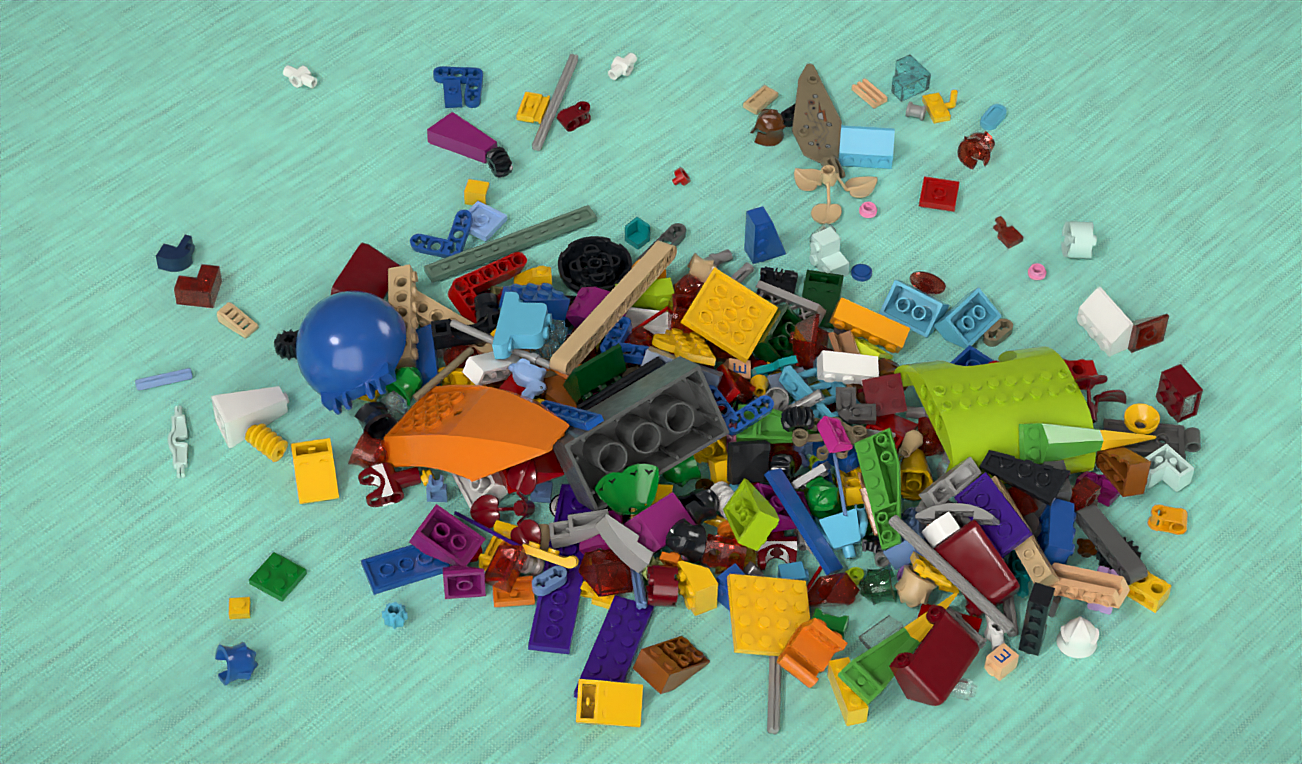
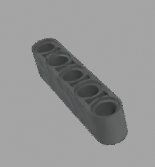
M1095 504L1075 511V521L1116 573L1125 578L1128 585L1148 576L1144 563Z

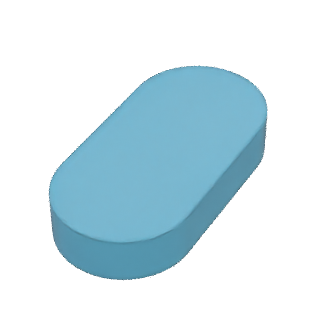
M1001 104L990 106L981 117L980 126L985 130L996 129L1006 117V108Z

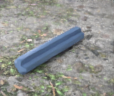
M190 368L136 379V389L140 391L192 379V371Z
M630 568L636 607L639 610L645 609L647 607L642 571L638 574Z

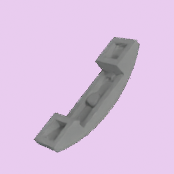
M963 503L940 504L924 509L915 515V519L921 524H931L947 512H950L952 517H973L979 525H999L1000 523L997 518L986 510Z

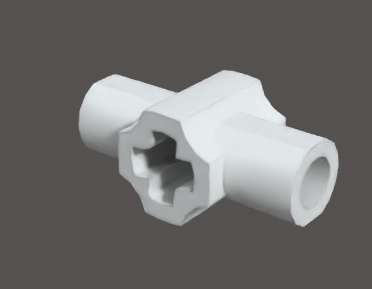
M629 53L624 58L616 56L611 64V69L608 71V76L613 80H616L621 75L628 77L634 69V63L637 61L635 54Z
M287 65L283 70V75L288 77L289 81L296 88L302 85L314 88L317 85V78L311 76V72L303 65L298 69Z
M986 615L987 627L984 636L985 639L991 642L992 650L994 651L1001 644L1005 643V632Z

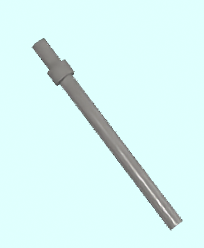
M453 319L451 321V327L493 344V336ZM514 349L512 351L513 354L530 361V364H538L550 370V361L541 358L539 354L530 353L523 349Z

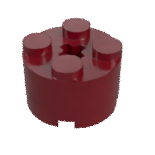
M647 566L649 584L645 587L647 605L676 607L675 603H677L678 581L675 578V574L678 575L677 566Z

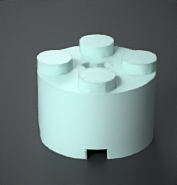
M1065 222L1062 230V236H1065L1064 242H1061L1064 257L1091 259L1092 246H1096L1097 242L1096 235H1093V222Z

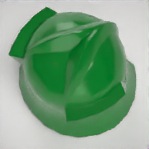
M403 366L395 370L396 381L385 386L388 394L402 407L403 401L404 406L406 402L410 406L413 395L422 388L423 384L421 373L416 367Z
M693 455L662 473L667 481L678 484L680 487H683L691 479H701L700 470Z
M822 476L807 483L806 501L813 516L823 519L840 513L842 504L839 498L838 487L832 482L825 480Z

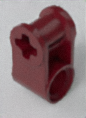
M580 101L573 106L563 109L558 113L557 120L568 132L588 124L591 121L589 114L590 104Z

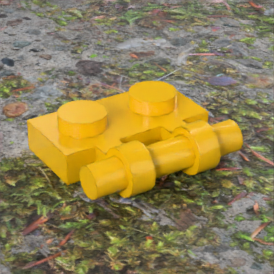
M913 551L910 556L913 571L919 573V576L924 579L929 578L935 581V584L940 587L945 586L949 589L952 586V583L924 556Z

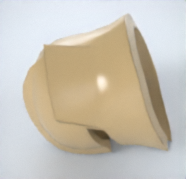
M694 253L688 264L690 270L687 278L683 279V287L690 286L700 290L713 268H717L713 263L714 260L702 259Z
M904 565L903 575L894 585L900 597V602L906 603L911 608L921 604L927 605L930 593L938 586L935 584V581L929 578L923 579L916 575L912 565Z

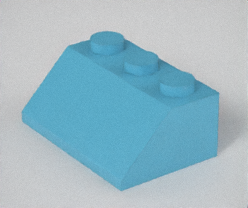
M841 125L839 162L841 166L892 169L895 129Z
M895 280L879 314L905 325L910 330L928 338L936 329L933 325L946 314L950 305L903 281Z
M978 287L965 295L933 326L946 341L966 349L969 345L975 343L1002 315Z

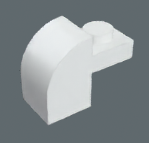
M947 512L929 524L922 531V534L930 546L934 548L959 530L960 527L950 512Z

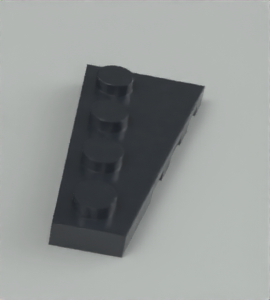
M992 450L988 451L979 468L1049 506L1053 504L1071 472L1066 469H1056L1054 466L1046 464L1045 466L1033 463L1034 461L1027 459H1017L1015 456Z

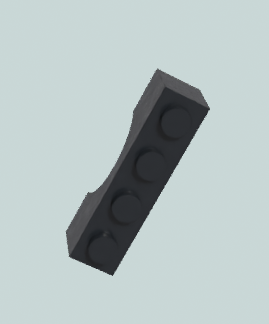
M500 311L489 312L482 321L468 326L491 335L490 333L497 328ZM451 319L431 321L435 350L485 343L481 339L451 327Z
M1037 582L1034 583L1027 604L1018 650L1027 654L1039 655L1046 635V622L1055 588Z

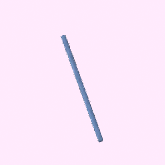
M832 453L840 493V499L842 504L843 516H847V509L841 482L838 459L836 453Z

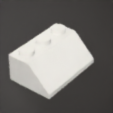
M1098 287L1079 307L1077 321L1088 332L1089 336L1097 342L1100 349L1110 357L1128 349L1133 323L1101 287Z
M498 472L473 482L470 479L452 473L470 510L474 501L483 495L496 496L500 502L508 493Z

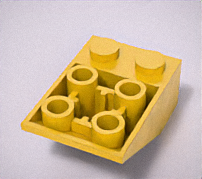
M330 438L292 443L291 449L299 503L304 504L339 498Z
M579 679L576 723L640 727L643 685Z

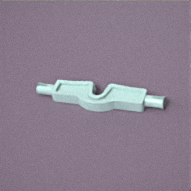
M179 406V412L178 407H174L175 415L171 417L172 431L168 435V445L173 454L174 469H177L176 476L180 478V472L182 478L185 477L184 468L188 467L189 451L187 443L178 442L188 439L185 415H182V406Z

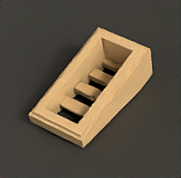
M230 302L217 312L218 322L244 338L249 337L259 328L257 323Z

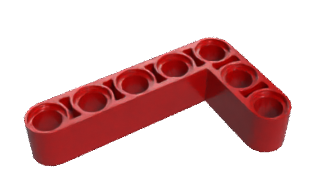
M514 252L456 278L448 291V297L461 316L474 324L477 323L474 306L476 294L520 274L527 263L526 256L521 252Z

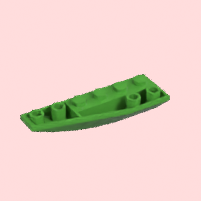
M890 428L854 443L883 551L902 543V536L888 523L894 515L901 519V464Z

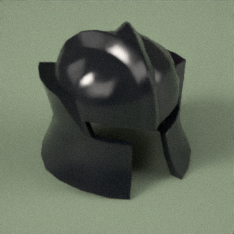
M381 402L364 404L354 416L362 426L364 436L372 441L383 440L384 436L399 422L392 417V414L388 413V408Z
M700 488L687 495L677 497L696 525H702L706 520L717 518L716 512L719 509V499L713 490Z
M683 518L678 520L669 530L665 543L673 552L686 557L691 563H695L701 559L704 553L706 531L703 525H692Z

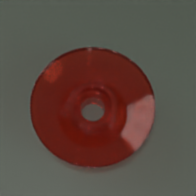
M917 271L913 272L910 276L911 284L927 294H940L945 291L946 285L944 281L934 274Z

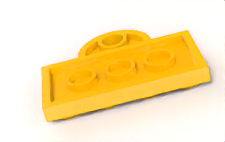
M672 328V330L666 329L665 334H654L652 345L661 350L674 353L676 358L681 356L695 363L715 365V356L704 338L696 332L688 334L683 333L680 329Z

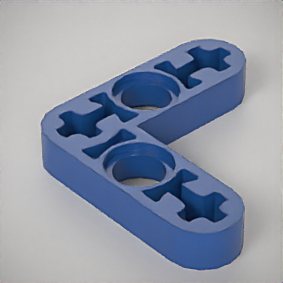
M440 66L433 70V78L437 83H443V80L460 79L461 84H466L465 105L467 107L476 108L480 105L483 86V71L480 68ZM461 74L462 76L455 77L454 75ZM473 86L478 87L477 89H470Z
M468 210L457 212L448 239L424 234L413 235L410 239L412 249L418 253L447 258L463 252L473 223L471 213ZM465 216H467V219H465L464 222H463V226H461V225H462L461 219H463ZM458 231L464 233L461 238H455L454 234ZM419 240H421L422 243H419V245L416 246L415 242L418 243ZM435 243L441 245L438 250H432L431 246ZM454 243H456V250H457V251H454L453 253H451L450 250H453V249H454V246H455Z
M622 317L607 333L600 346V350L603 353L610 349L611 346L613 347L619 343L623 353L631 352L630 354H623L624 361L641 365L646 350L649 347L625 343L632 331V324L628 317Z
M709 385L711 392L714 393L713 397L717 406H723L727 410L722 417L729 430L728 435L735 436L772 412L774 401L767 395L758 397L735 412L715 386ZM762 402L764 404L768 403V407H762L758 414L757 409L760 408ZM750 411L754 414V418L748 420L743 416V413ZM740 418L741 422L737 424L736 429L734 427L729 428L730 422L735 424Z

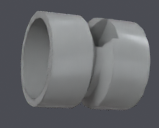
M773 387L765 393V395L773 399V409L780 411L783 406H788L789 396L784 389Z

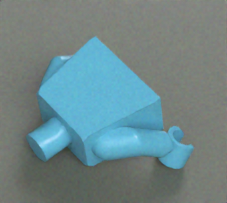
M855 504V509L847 511V516H843L842 512L820 520L814 517L816 525L834 551L842 549L845 559L857 556L854 545L861 543V539L865 536L868 527L865 505L864 508L859 509L857 504Z

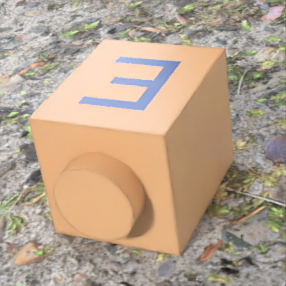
M729 358L723 363L728 368L735 383L745 384L751 379L750 360L743 363L738 359Z
M1003 643L986 656L984 668L989 675L994 676L1000 681L1017 668L1019 655Z

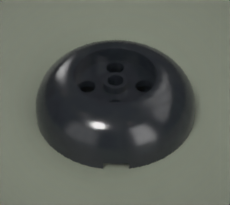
M601 236L583 237L568 244V248L563 252L561 251L558 258L560 278L576 294L582 287H597L611 292L615 284H618L632 269V259L628 250L622 244L618 245L611 242L610 238Z

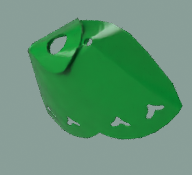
M636 464L629 466L622 473H609L601 478L595 487V491L600 499L617 515L639 514L651 506L655 500L659 482L658 467L651 464ZM645 470H648V471L653 470V472H651V473L648 475V473H647ZM637 471L636 476L630 475V473ZM630 508H636V509H637V510L634 511V512H629V511H628Z

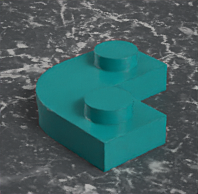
M796 355L778 359L771 364L754 367L751 369V378L759 374L766 377L771 373L782 372L786 366L791 365L792 367L798 363Z

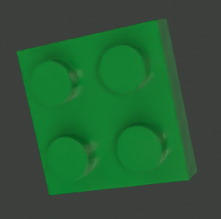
M273 552L249 578V584L283 602L307 575L305 568Z

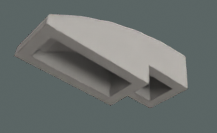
M968 457L933 482L919 496L927 508L944 504L977 478L981 471L972 458Z
M608 509L568 515V520L549 523L553 549L576 544L600 534L595 525L605 514L609 515Z
M607 514L596 523L595 527L601 537L626 565L639 574L649 564L653 552L637 542L639 535Z

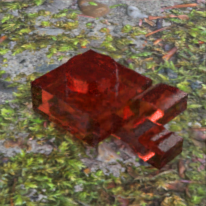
M1002 216L995 218L997 224L993 226V229L998 232L997 238L1008 249L1023 242L1024 237L1013 226L1007 227Z

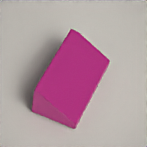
M823 416L817 424V429L829 453L851 450L853 446L840 420Z

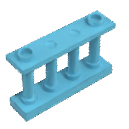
M816 357L812 368L797 373L791 365L784 367L778 381L796 401L817 389H820V391L827 389L832 396L826 397L825 400L813 405L810 409L813 410L815 418L822 419L823 416L839 417L837 411L831 413L826 405L836 403V387L846 386L842 382H825L824 380H819L820 383L808 386L803 380L812 376L817 378L818 357Z

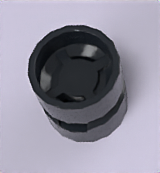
M482 293L474 298L477 323L482 321L487 313L500 311L496 294Z

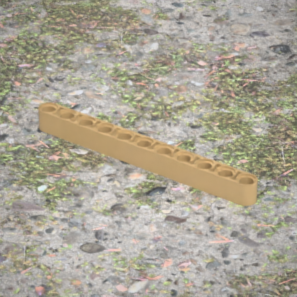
M657 241L552 355L549 363L550 369L570 375L573 369L577 368L669 266L676 256L677 247Z

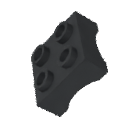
M766 440L728 442L727 481L732 485L741 484L744 478L749 482H768L764 474L769 471L771 444Z

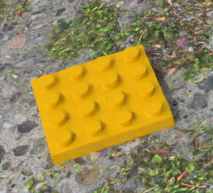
M714 267L680 323L738 360L746 363L778 307Z
M729 574L727 576L734 653L780 656L798 626L810 620L806 581Z

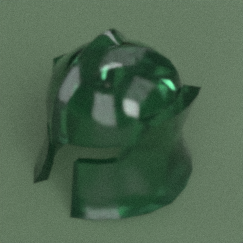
M890 563L880 569L867 568V573L859 581L860 594L872 602L873 606L883 601L897 603V590H893L891 578L895 577Z

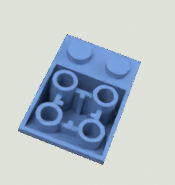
M917 506L907 508L901 514V519L930 546L922 534L926 524H921L915 519V515L919 513L915 511ZM903 537L901 544L883 551L895 570L911 563L910 556L913 551L920 554Z

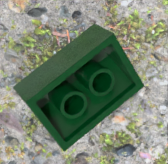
M787 303L780 305L754 348L753 353L759 360H763L766 363H773L778 359L794 356L810 329Z
M618 343L573 369L563 386L576 404L582 400L584 402L592 397L595 392H600L607 388L609 384L623 378L622 375L627 369L621 345Z

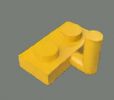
M951 90L950 102L944 103L939 92L922 96V102L927 106V112L934 124L950 121L951 115L948 109L956 107L957 90Z

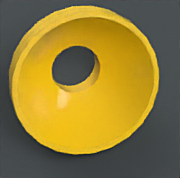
M1143 403L1129 406L1124 414L1126 427L1136 434H1150L1157 429L1160 422V415L1157 410ZM1135 423H1143L1146 427L1138 428L1135 426Z

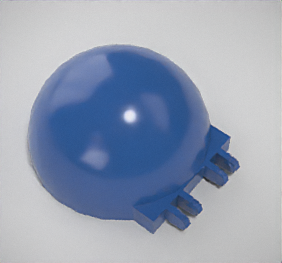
M344 291L330 295L311 308L299 327L296 337V358L301 374L311 388L321 395L322 404L329 411L333 410L337 415L342 413V405L347 410L352 409V401L366 394L369 399H374L375 390H378L383 395L386 393L385 386L396 381L395 368L404 352L406 326L397 310L389 302L377 295L362 291Z

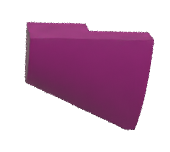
M1086 471L1076 479L1075 487L1080 490L1081 495L1109 507L1120 495L1104 474L1100 475Z

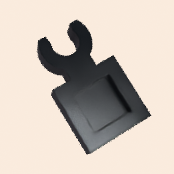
M866 535L863 538L862 551L866 552L868 550L878 553L879 550H882L879 537Z

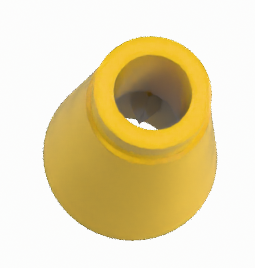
M760 374L753 376L750 380V387L754 394L758 397L765 395L769 386L767 377Z

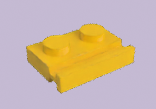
M525 92L516 115L517 120L531 123L536 121L541 124L550 102V96L543 97L542 94Z

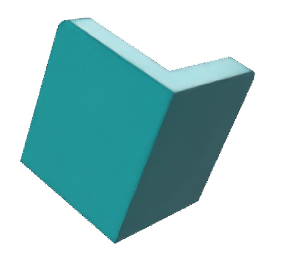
M639 217L634 218L625 225V242L635 249L639 250L650 241V225Z

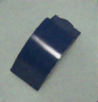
M185 234L177 247L163 244L156 254L158 269L179 272L189 268L193 264L191 255L195 249L192 236Z

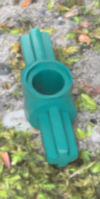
M1013 550L1011 551L1010 571L1020 585L1017 596L1024 598L1029 595L1028 582L1030 581V576L1017 553Z

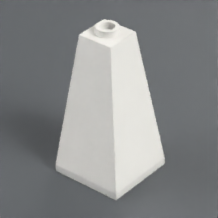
M279 386L211 396L215 421L228 448H232L245 440V434L252 425L264 423L267 426L288 412L287 404L289 403V398L286 392L283 393Z

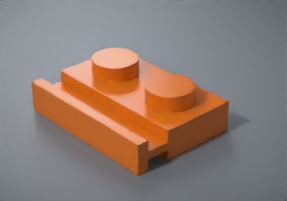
M533 576L492 579L494 608L534 605L535 597L532 591Z

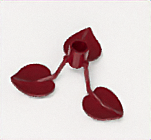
M1105 375L1079 376L1074 380L1078 386L1086 385V403L1093 423L1098 422L1099 402L1115 401L1126 404V393L1122 390L1104 391L1093 397L1095 405L1091 402L1090 385L1107 382L1108 378Z
M532 458L512 466L507 474L509 486L512 489H517L516 494L522 500L516 501L513 507L498 508L499 500L496 496L483 495L474 501L470 510L473 520L487 528H493L496 520H500L499 511H514L516 515L523 516L517 522L518 527L513 528L510 533L511 540L520 545L529 544V541L541 544L542 537L538 523L534 520L526 519L535 511L534 503L524 496L530 495L537 483V469Z

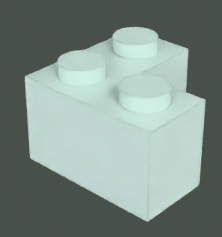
M831 227L812 234L809 260L820 272L840 274L846 277L849 274V262L840 252L841 238Z
M1165 444L1145 457L1151 461L1146 485L1148 489L1163 480L1173 490L1178 492L1191 483L1194 467L1169 445Z

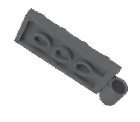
M1104 419L1103 430L1134 433L1126 427L1124 420ZM1135 423V426L1138 428L1146 427L1143 423ZM1159 423L1154 432L1145 434L1153 435L1157 438L1123 446L1142 457H1147L1167 444L1186 460L1185 451L1197 452L1201 449L1200 430L1195 427L1185 430L1184 425Z

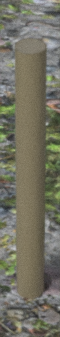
M468 347L413 395V398L418 402L470 357L474 350Z

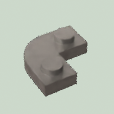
M836 387V411L842 420L850 424L876 425V404H856V387Z

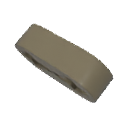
M1008 319L998 320L984 333V343L989 347L999 345L1012 334L1013 323Z

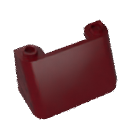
M362 242L334 282L331 295L344 291H362L377 295L384 300L388 294V268L401 265L371 245Z
M973 519L933 548L995 607L1018 593L1020 585L976 520ZM963 594L966 599L967 605L965 609L971 617L974 615L977 618L983 616L985 613Z
M932 604L926 614L927 621L933 624L931 630L914 654L908 652L898 654L889 667L907 699L931 706H938L946 701L979 652V645L944 607Z

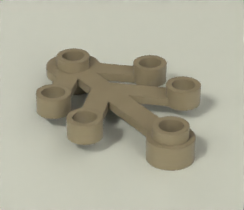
M832 417L840 420L852 446H854V443L868 437L867 429L864 426L855 425L851 427L841 421L839 417ZM815 418L814 424H818L821 419ZM813 425L811 430L818 431L817 425ZM796 429L792 433V442L798 447L804 446L807 442L823 441L820 434H808L804 429ZM826 445L817 449L816 456L819 460H826L829 451ZM849 450L837 452L836 456L840 459H845L848 456Z

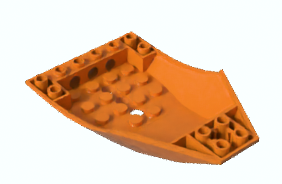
M482 385L435 386L418 402L416 401L399 422L384 436L383 463L389 462L394 468L415 466L439 469L470 479L473 482L550 452L557 440L564 436V432L569 428V424L540 402L507 390Z

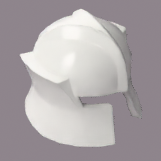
M1082 616L1074 618L1061 626V631L1056 639L1057 646L1062 653L1069 657H1089L1096 651L1099 629L1095 628L1090 621Z

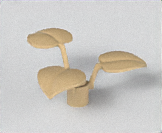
M832 165L823 166L821 171L795 168L794 171L795 183L799 189L813 191L818 185L821 186L822 183L827 188V204H818L811 211L813 220L819 224H832L841 216L842 210L840 205L831 204L830 187L834 186L837 180L844 190L850 191V195L855 198L869 196L878 181L877 177H855L849 179L844 184L839 177V173H836L835 167Z

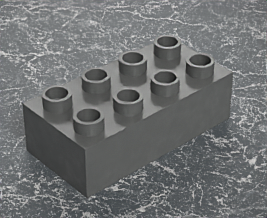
M679 356L587 410L601 414L604 421L589 431L569 426L564 432V436L553 445V450L577 501L592 511H598L608 507L595 491L596 485L605 475L612 472L622 473L629 466L636 464L657 466L659 475L726 436L729 434V430L700 365ZM645 470V471L648 473V475H649L651 472H653V470H651V471ZM637 471L630 473V475L636 476Z

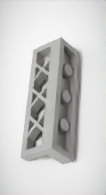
M760 280L758 281L756 288L761 291L759 296L765 298L766 295L770 296L771 303L776 307L777 304L785 302L792 310L800 308L802 314L798 317L804 319L803 322L808 328L817 331L826 313V310L821 305ZM812 314L817 315L813 324L808 323V316Z

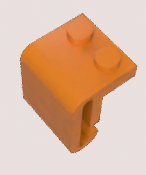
M814 618L798 626L776 663L808 688H811L819 680L816 677L819 671L823 672L833 655L844 650L848 643L843 640L842 635L830 630L824 621Z

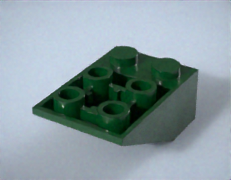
M807 270L802 298L815 302L826 310L819 327L834 329L833 324L829 322L841 298L844 275ZM812 314L808 316V323L813 324L817 315Z

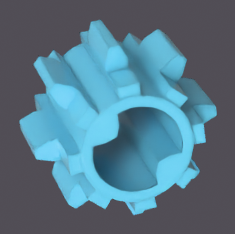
M397 602L388 603L385 611H382V618H384L385 625L396 629V627L404 626L403 623L408 619V613L405 610V605L398 604Z

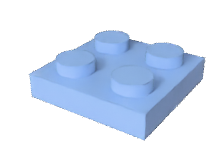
M477 201L468 210L473 218L469 234L485 242L507 221L506 214L480 201ZM465 216L463 219H461V221H462V225H461V226H463V222H464L465 219H467V216Z

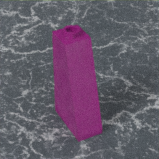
M454 112L449 113L427 129L428 143L482 163H487V152L497 148V141Z

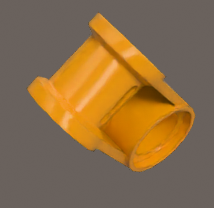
M1154 505L1152 507V516L1149 517L1147 522L1152 530L1169 532L1176 535L1184 534L1187 531L1188 513L1186 510L1164 505Z

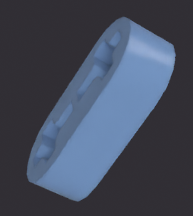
M554 566L533 578V593L537 596H545L563 586L567 581L566 569L562 566Z

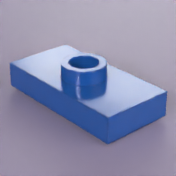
M460 79L443 80L445 108L462 107Z

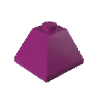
M468 566L443 567L445 599L486 596L483 568Z

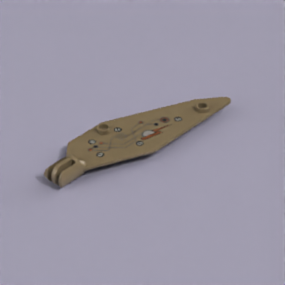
M809 63L806 64L798 79L792 132L804 156L820 163L822 167L826 165L834 166L836 173H839V177L842 179L845 177V172L838 160L842 121L814 65Z

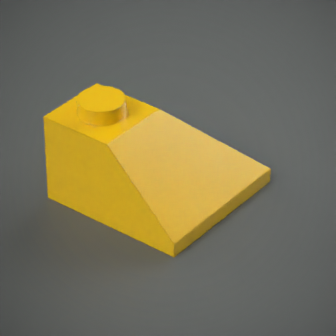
M538 266L530 268L514 276V284L527 285L532 283L542 285V283H548L552 285L551 267Z

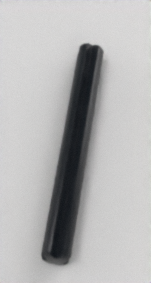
M656 357L580 403L577 405V408L587 411L663 366L661 358Z

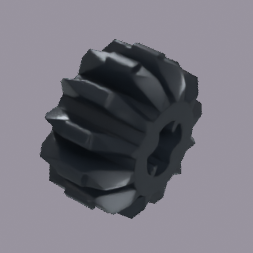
M499 146L487 152V163L494 176L501 178L512 172V162L504 148Z
M292 329L287 332L283 330L282 334H277L276 339H274L275 352L277 355H280L281 359L286 357L289 361L291 358L297 359L296 337L299 330L295 332Z
M789 407L781 413V424L787 432H793L796 429L807 431L813 428L815 417L810 407Z
M787 454L773 456L770 462V470L781 468L789 482H793L795 479V465L792 456Z

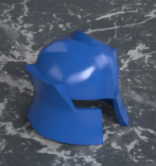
M244 642L234 646L219 644L216 649L215 660H226L227 670L218 674L220 681L224 685H228L237 679L249 680L254 669L258 666V663L255 661L256 652L247 647Z

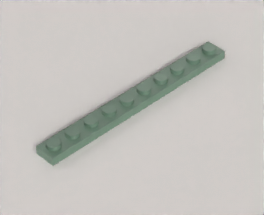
M587 205L425 265L424 271L431 282L434 283L597 222V216L590 206Z

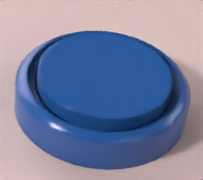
M857 264L852 267L851 276L860 282L868 281L872 277V269L866 264Z

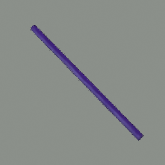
M457 511L454 512V515L519 549L522 548V545Z

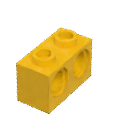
M860 466L848 473L840 470L846 506L864 504L860 494L862 487L858 477V472H861ZM835 478L836 487H838L837 478Z
M1147 570L1148 576L1128 585L1130 591L1127 596L1156 613L1168 599L1171 585Z

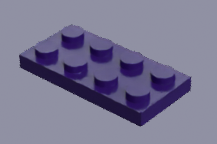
M986 472L954 497L958 503L982 508L1000 521L999 525H980V527L1002 559L1033 535Z

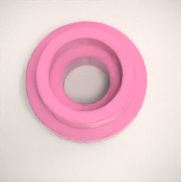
M864 202L859 208V213L864 218H873L877 214V208L872 202Z
M1039 263L1032 264L1028 269V276L1033 280L1044 279L1046 277L1045 267Z

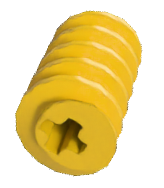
M264 423L252 425L245 434V440L273 462L279 461L288 447V442L283 440L281 436H277V433L272 432Z

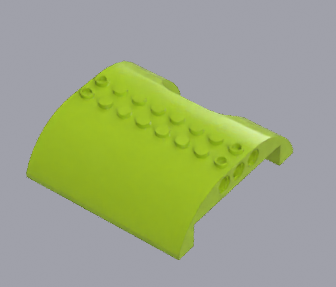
M1046 346L1010 350L1000 354L998 357L999 362L974 366H961L943 360L901 365L895 369L894 374H901L903 387L914 386L950 460L946 473L968 457H971L977 467L980 468L989 450L1020 459L1019 424L1043 423L1094 429L1085 398L1074 381L1075 379L1065 361L1055 350ZM1096 452L1061 460H1064L1066 470H1070V474L1092 471L1095 467ZM980 470L981 474L977 478H979L985 472Z

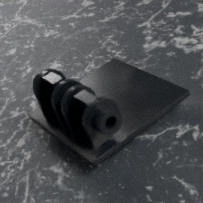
M761 267L760 281L792 294L795 293L798 279L797 272L785 270L783 273L782 268L781 272H778V268L774 271V268ZM757 289L756 294L759 295L761 291ZM766 295L764 299H771V297Z

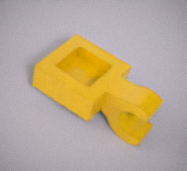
M583 581L580 588L582 590V597L591 598V604L606 609L610 608L614 596L618 594V589L598 584L597 588H595L591 583Z

